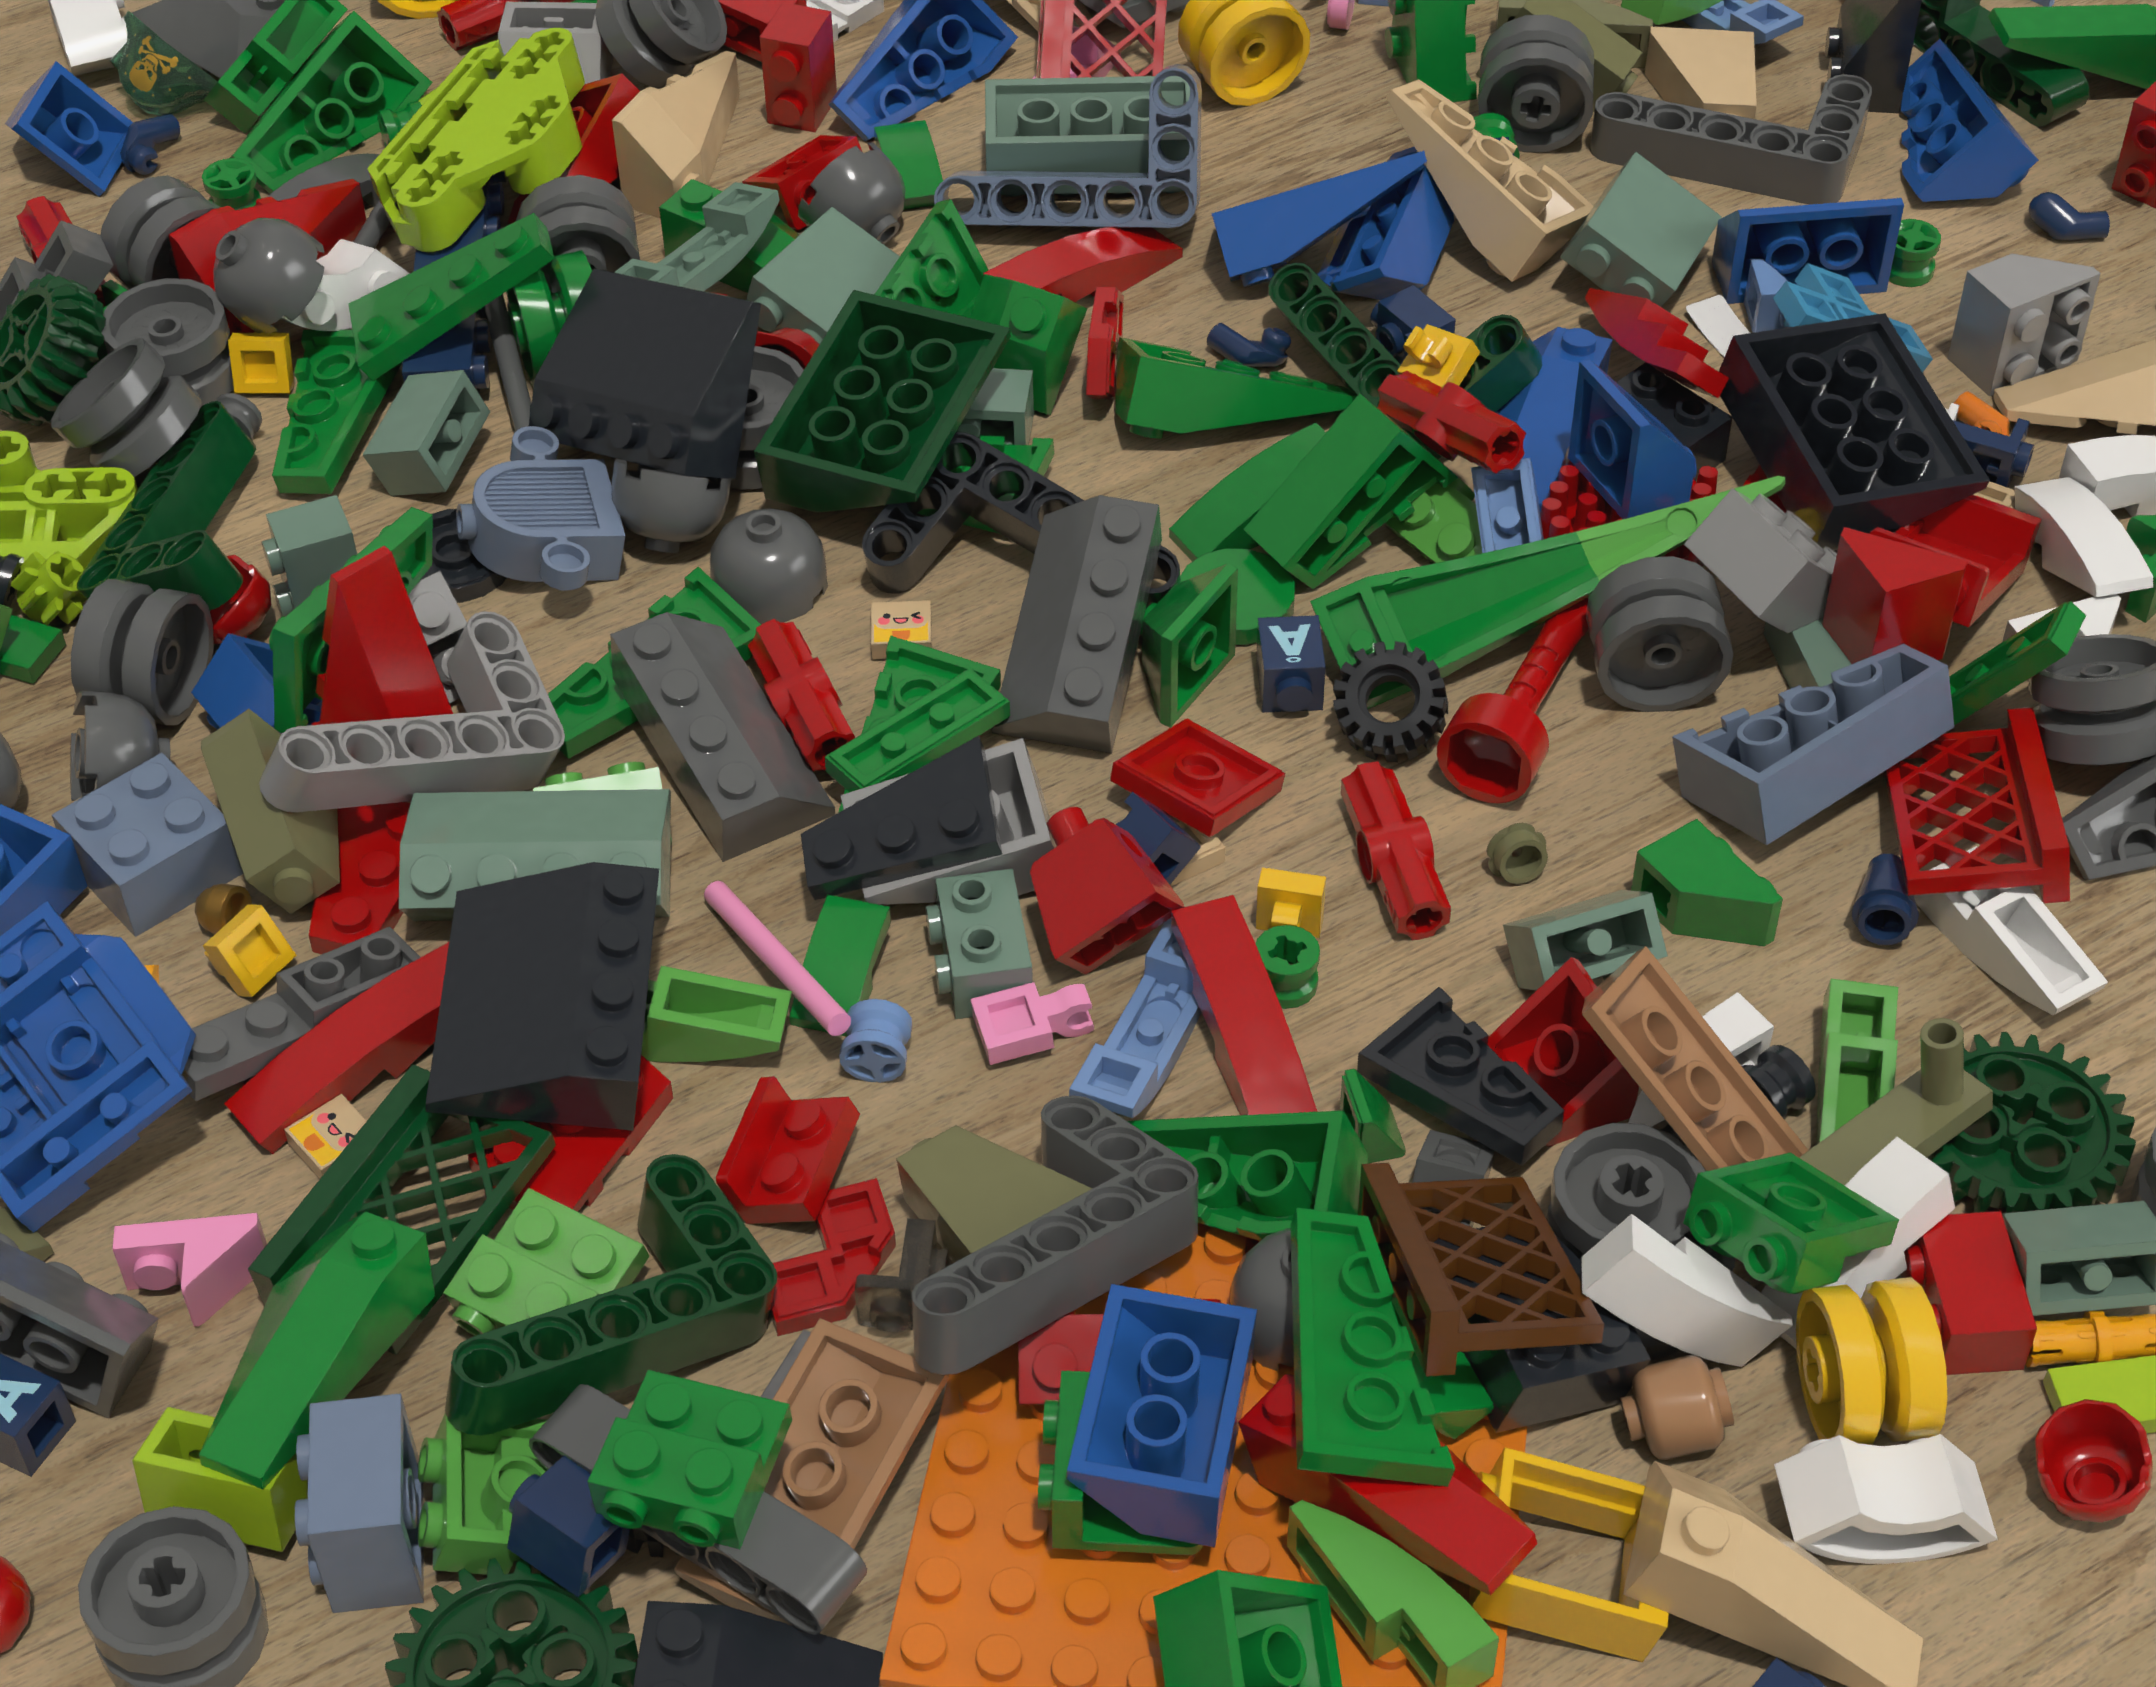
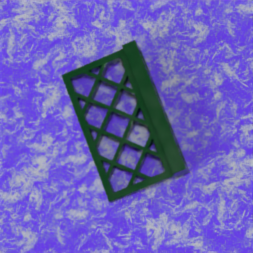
M412 1064L249 1266L248 1271L264 1306L273 1286L316 1241L366 1211L382 1218L388 1217V1220L399 1223L397 1214L436 1203L440 1222L417 1228L416 1230L426 1233L427 1245L445 1240L447 1251L437 1264L431 1265L435 1297L387 1350L397 1355L443 1295V1292L481 1235L487 1236L554 1149L556 1144L553 1134L520 1120L425 1112L430 1071ZM448 1116L470 1124L471 1134L433 1144V1135ZM511 1141L526 1146L517 1160L489 1168L485 1149ZM476 1152L480 1166L479 1171L441 1181L437 1163ZM425 1166L429 1167L431 1185L393 1195L392 1187L403 1173ZM485 1189L487 1199L476 1212L449 1219L445 1200Z

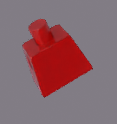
M1069 807L1060 810L1048 820L1047 825L1057 847L1033 862L1030 875L1051 952L1055 960L1087 975L1169 920L1172 910L1185 907L1182 900L1128 831L1105 818L1096 819L1089 824L1082 809L1079 807Z

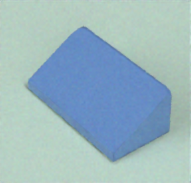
M1530 458L1521 459L1513 470L1503 469L1496 474L1485 470L1481 466L1471 468L1482 553L1544 539L1535 473Z

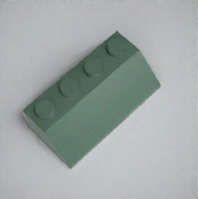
M1155 76L985 80L986 171L1148 173L1149 91ZM1170 76L1162 82L1161 92L1165 101L1178 106L1185 104L1189 100L1190 88L1183 78ZM1172 131L1162 136L1160 144L1165 156L1173 160H1180L1188 156L1189 142L1183 134ZM1014 184L1005 185L1001 192V195L1010 197L1027 195L1023 188ZM1069 185L1058 186L1054 194L1063 196L1079 193L1074 187ZM1114 186L1108 190V193L1117 195L1131 192V190L1124 186ZM1171 186L1161 192L1178 193L1183 190L1179 187Z
M670 789L413 793L400 842L399 909L413 921H452L456 892L459 890L590 862L659 868L655 917H670L671 791Z

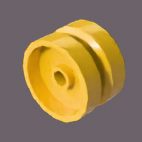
M1190 0L1186 4L1178 24V43L1186 59L1203 75L1205 81L1217 96L1231 105L1251 106L1268 101L1285 90L1302 71L1310 52V31L1304 18L1286 0Z
M1912 1277L1868 1283L1861 1298L1848 1285L1812 1288L1803 1291L1797 1307L1795 1329L1797 1362L1804 1400L1818 1439H1831L1841 1435L1858 1444L1872 1445L1880 1429L1892 1442L1916 1440L1939 1435L1945 1423L1947 1407L1946 1364L1941 1335L1934 1311L1922 1286Z

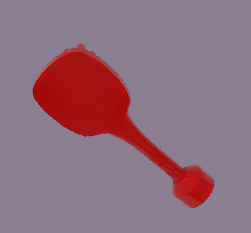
M1570 460L1568 465L1560 468L1558 481L1550 484L1548 498L1543 500L1540 513L1544 539L1623 520ZM1703 466L1699 469L1697 481L1693 480L1690 501L1716 494L1718 478L1716 468ZM1684 544L1661 556H1674L1695 562L1701 567L1704 565ZM1588 598L1545 621L1536 641L1503 695L1481 693L1469 697L1459 706L1438 741L1437 760L1445 777L1462 793L1479 801L1499 804L1514 801L1527 791L1549 750V738L1546 728L1535 713L1567 658L1580 639L1589 631L1586 619Z

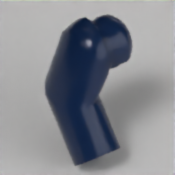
M166 114L136 121L129 126L120 152L122 162L127 170L141 175H148L156 169L157 164L151 161V159L158 158L154 145L175 140L180 136V125L176 117L172 114Z
M2052 192L2037 195L2029 204L2028 210L2032 220L2054 240L2097 239L2108 236L2110 220L2106 211L2078 212L2061 196Z
M1224 323L1215 325L1207 337L1208 347L1228 360L1240 362L1242 365L1252 368L1279 366L1288 358L1286 350L1291 344L1289 334L1278 328H1266L1263 331L1261 341L1248 340Z

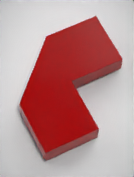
M1096 287L1088 335L1086 395L1091 399L1112 400V397H1115L1116 349L1119 338H1123L1124 295L1116 287Z
M877 1178L828 1190L815 1221L824 1250L773 1263L777 1271V1283L770 1313L777 1336L813 1328L819 1318L831 1323L847 1319L896 1247L895 1231Z

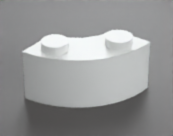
M48 0L58 37L62 43L70 71L74 76L132 63L131 48L139 46L131 16L123 18L120 16L118 9L125 8L124 0Z
M340 239L327 255L316 260L324 266V273L312 300L293 321L284 316L280 320L318 331L350 329L352 324L348 303L410 273L377 249Z
M1941 1434L1929 1438L1916 1439L1907 1444L1891 1446L1858 1444L1838 1435L1831 1439H1820L1808 1443L1798 1454L1774 1464L1794 1542L1817 1555L1853 1563L1891 1564L1941 1558L1998 1540L1975 1462Z

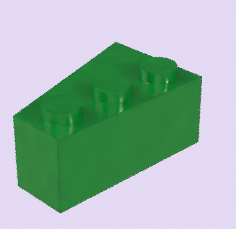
M1388 0L1393 18L1392 27H1387L1385 30V47L1388 57L1396 59L1406 83L1419 79L1452 102L1477 99V84L1471 81L1466 70V53L1476 52V36L1474 34L1466 35L1465 29L1467 5L1475 4V0Z
M1359 393L1348 408L1337 417L1335 423L1312 450L1300 460L1294 471L1271 498L1260 507L1258 513L1243 530L1284 569L1310 588L1315 589L1372 545L1367 537L1393 516L1400 522L1415 511L1411 504L1412 501L1434 484L1439 483L1445 488L1455 481L1458 476Z

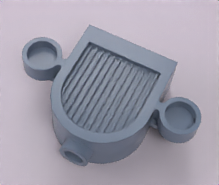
M536 426L518 429L512 437L511 461L495 465L482 473L474 486L472 504H458L456 511L458 538L468 539L473 555L486 568L514 580L545 582L550 587L560 591L578 589L586 581L618 580L625 532L620 514L612 501V486L604 459L557 460L559 440L554 433Z

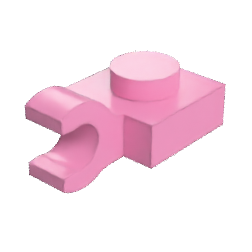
M1032 982L970 999L973 1018L990 1065L1054 1048L1052 1032L1059 1033L1065 1037H1078L1094 1030V1024L1088 1011L1092 1009V1003L1084 984L1069 985L1057 992L1039 997L1035 983Z

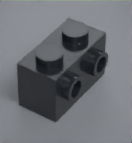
M1646 362L1616 382L1663 423L1684 446L1691 450L1696 458L1697 474L1694 479L1695 481H1697L1701 467L1711 466L1715 468L1726 460L1733 419L1731 415Z

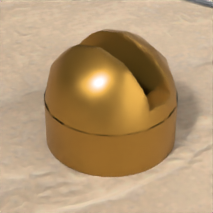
M216 884L211 888L205 889L196 898L194 912L199 924L205 930L216 934L246 905L252 904V900L248 890L242 886Z

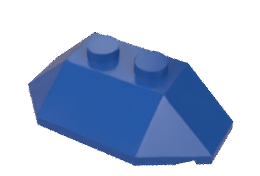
M1411 147L1392 154L1387 161L1418 152L1415 147ZM1427 167L1339 227L1318 273L1321 280L1333 292L1382 300L1412 285L1421 290L1428 284L1455 219L1452 209Z

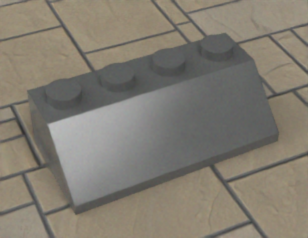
M1098 495L1044 515L1000 691L1010 701V717L992 727V733L1112 754L1142 628V620L1144 619L1162 542L1158 504Z
M666 612L610 634L613 679L722 862L835 815V806L722 626Z
M0 1233V1353L59 1380L67 1399L109 1418L149 1354L159 1318L149 1314L148 1310L139 1301L130 1296L118 1293L110 1295L84 1282L79 1273L65 1264L59 1262L45 1263L19 1250L13 1240Z

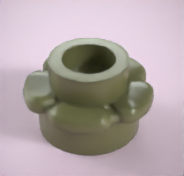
M1515 823L1500 830L1490 840L1486 850L1487 855L1490 857L1488 867L1491 872L1498 877L1502 876L1506 881L1513 884H1523L1535 879L1544 870L1548 860L1545 837L1542 833L1535 832V828L1528 823Z

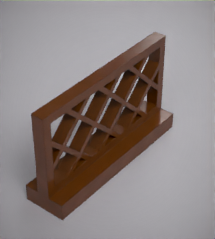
M1389 1162L1361 1164L1358 1215L1369 1217L1394 1290L1391 1301L1402 1325L1407 1327L1414 1351L1426 1376L1455 1375L1457 1352L1602 1343L1604 1323L1591 1299L1582 1293V1283L1523 1177L1399 1183ZM1510 1202L1513 1204L1508 1210L1489 1205L1492 1203ZM1420 1207H1433L1442 1211L1439 1214H1435ZM1466 1219L1486 1227L1479 1230L1459 1222ZM1508 1234L1527 1241L1529 1244L1525 1247L1503 1238ZM1439 1238L1458 1245L1460 1248L1455 1251L1433 1242ZM1481 1255H1485L1505 1264L1498 1267L1478 1258ZM1528 1271L1550 1279V1281L1544 1284L1522 1275ZM1458 1275L1479 1283V1285L1472 1288L1451 1279ZM1503 1292L1525 1302L1517 1305L1496 1296ZM1548 1309L1570 1318L1554 1319L1542 1313ZM1476 1313L1497 1322L1469 1324L1468 1319Z

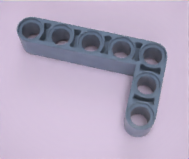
M1175 64L1161 70L1151 82L1149 91L1148 173L964 170L953 173L939 184L935 190L934 204L939 201L949 200V188L952 184L959 183L969 187L974 195V204L971 210H957L965 225L1156 228L1182 226L1190 221L1200 201L1202 99L1200 79L1195 71L1188 66ZM1178 76L1188 83L1190 97L1185 104L1176 106L1165 101L1162 96L1161 86L1167 77ZM1172 131L1183 134L1189 142L1188 156L1180 160H1173L1165 156L1160 144L1164 134ZM1014 184L1023 188L1028 199L1025 210L1014 212L1004 206L1001 192L1005 185ZM1069 185L1079 192L1081 197L1079 210L1068 213L1057 207L1054 201V192L1058 186ZM1114 186H1124L1131 190L1135 199L1134 209L1123 214L1115 212L1107 202L1108 190ZM1171 186L1181 188L1188 196V209L1180 214L1167 212L1160 201L1162 190Z

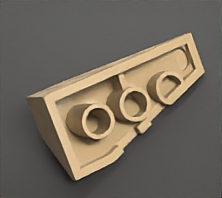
M725 51L695 65L692 73L686 77L675 74L667 78L666 86L661 89L648 87L641 90L612 119L621 191L634 210L660 218L659 207L691 179L706 185L709 184L740 97L736 53Z
M1418 79L1391 89L1387 95V101L1417 152H1425L1427 159L1426 167L1470 242L1486 258L1487 264L1494 272L1507 277L1511 282L1538 270L1576 234L1594 207L1562 176L1545 164L1537 172L1515 157L1513 153L1517 145L1502 136L1499 141L1475 130V120L1471 114Z
M2156 339L2032 377L2014 385L2010 384L1994 389L1993 401L2001 414L2013 422H2017L2018 418L2028 420L2032 424L2079 428L2086 424L2087 419H2096L2104 425L2117 428L2116 433L2136 435L2138 426L2142 424L2156 426Z
M1657 1461L1652 1463L1648 1469L1623 1595L1848 1687H1917L1923 1638L1725 1489Z

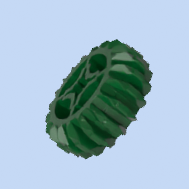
M47 274L41 279L36 278L30 282L27 291L25 292L24 289L19 291L14 304L7 305L6 314L0 322L1 415L15 422L19 421L39 427L44 422L51 423L57 407L80 379L88 378L87 372L91 370L94 363L99 361L97 352L98 348L104 343V336L101 332L106 326V318L103 316V303L97 300V295L87 291V287L72 279L67 280L60 276L55 277Z

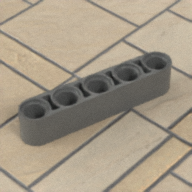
M580 1384L529 1440V1447L534 1456L547 1470L560 1458L566 1456L591 1473L615 1418L626 1419L630 1409L589 1385ZM766 1492L762 1494L741 1549L716 1543L711 1547H699L683 1541L669 1531L645 1525L638 1528L796 1628L813 1635L821 1633L867 1575L864 1561L848 1543Z

